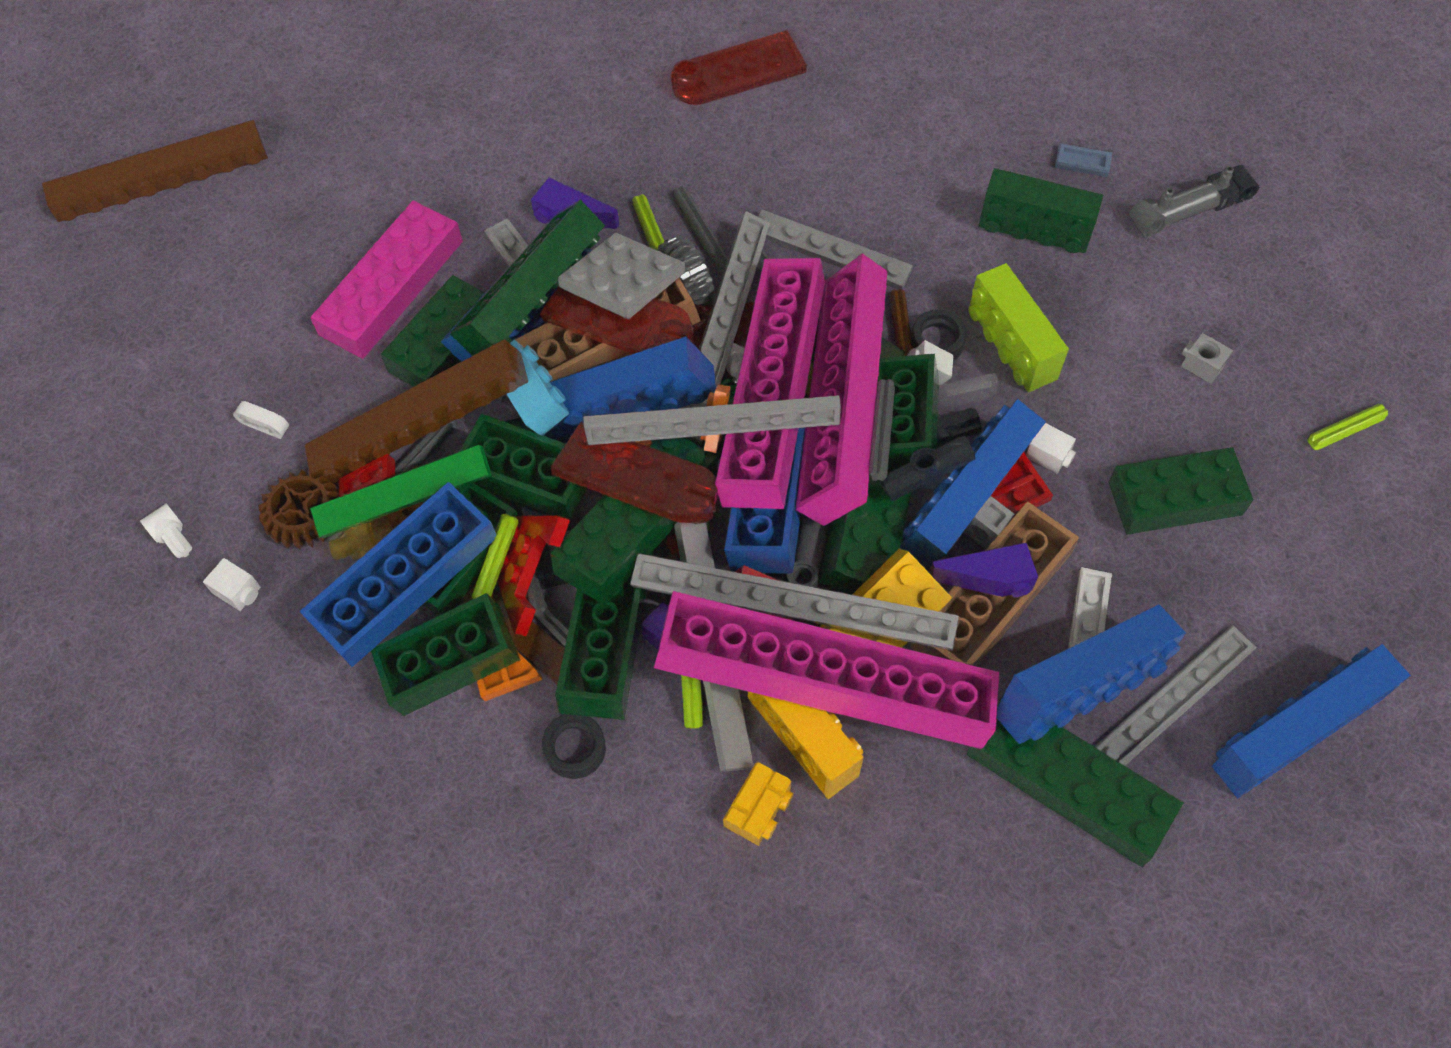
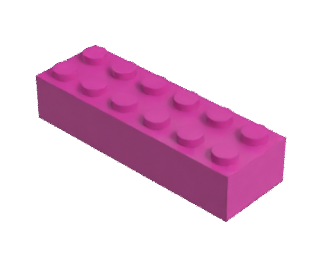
M413 200L310 317L318 335L364 359L463 242L458 222Z

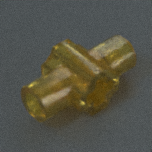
M366 523L344 531V537L328 542L331 555L335 561L352 556L353 561L359 560L393 529L389 523L373 528L371 523Z

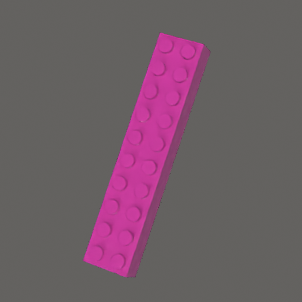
M863 253L825 280L820 308L809 398L839 396L841 404L840 424L806 427L796 510L822 526L867 502L869 465L879 376L887 270Z
M821 258L764 259L733 404L804 398L825 286ZM799 428L726 434L715 482L722 507L784 509Z
M676 591L672 592L654 664L655 669L979 749L985 746L996 731L999 672Z

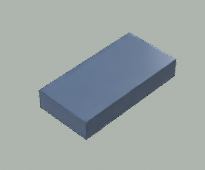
M1059 143L1055 168L1108 177L1112 153Z

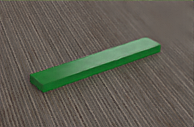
M477 445L310 509L318 536L326 538L428 500L448 482L457 489L492 476L483 446Z

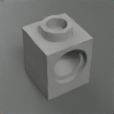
M1202 333L1196 342L1190 340L1181 355L1185 359L1181 367L1212 384L1226 365L1233 350Z
M990 496L963 533L986 550L1015 514Z

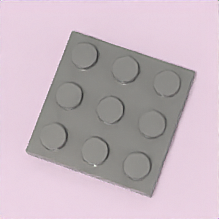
M614 233L560 275L558 282L560 288L626 319H630L685 273V262L621 234Z

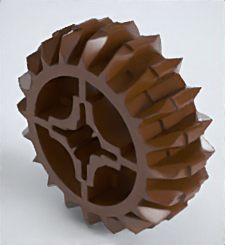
M302 469L298 476L289 471L287 479L283 480L278 477V484L276 486L268 484L270 493L261 494L264 503L258 505L261 513L259 521L264 526L263 529L266 534L271 536L277 544L282 542L288 549L294 544L296 548L301 550L304 541L313 548V539L317 537L320 541L324 542L325 538L318 536L310 508L339 498L336 485L332 482L329 483L324 478V475L317 478L312 472L308 475ZM296 503H298L301 508L303 507L306 514H303L302 511L297 508Z

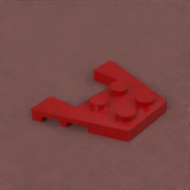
M516 516L518 525L497 579L512 630L515 634L527 636L536 609L526 599L527 591L546 542L553 546H561L570 522L568 518L560 516Z

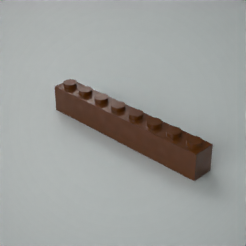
M250 120L43 182L42 185L47 206L57 222L71 221L77 216L90 212L97 213L103 208L116 204L123 205L130 200L143 196H153L156 192L169 188H179L183 184L195 180L202 181L218 173L232 172L235 168L241 166L255 165L261 160L268 159L257 126L254 120Z
M504 339L306 443L305 450L309 473L312 472L317 478L324 475V478L329 483H336L343 476L385 454L390 455V453L403 446L410 445L415 440L438 431L440 427L463 418L473 410L490 404L491 401L506 393L514 392L518 387L528 383L521 352Z

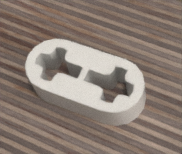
M242 401L233 413L235 419L241 424L279 439L282 438L289 427V423L280 415L246 401Z

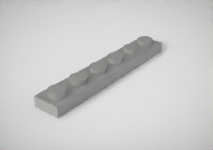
M761 210L758 215L759 218L770 223L765 240L813 258H821V261L843 268L863 253L887 270L886 285L903 289L912 272L913 265L771 212Z

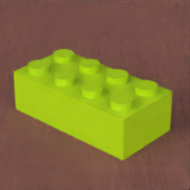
M1002 264L977 275L968 308L970 317L975 322L979 321L983 327L986 340L995 344L1000 360L1004 364H1009L1013 370V377L1019 386L1023 385L1029 393L1058 380L1069 348L1008 264Z

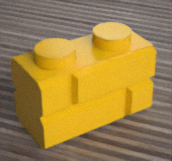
M756 762L723 818V826L758 846L763 838L769 840L778 824L773 819L779 809L783 811L787 809L793 798L794 793L790 792L791 780Z

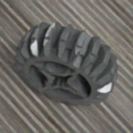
M682 235L671 237L658 245L657 251L685 262V273L679 278L692 298L696 310H700L712 302L714 298L712 278L709 274V269L706 267L705 260L702 259L700 251L696 250L695 245Z

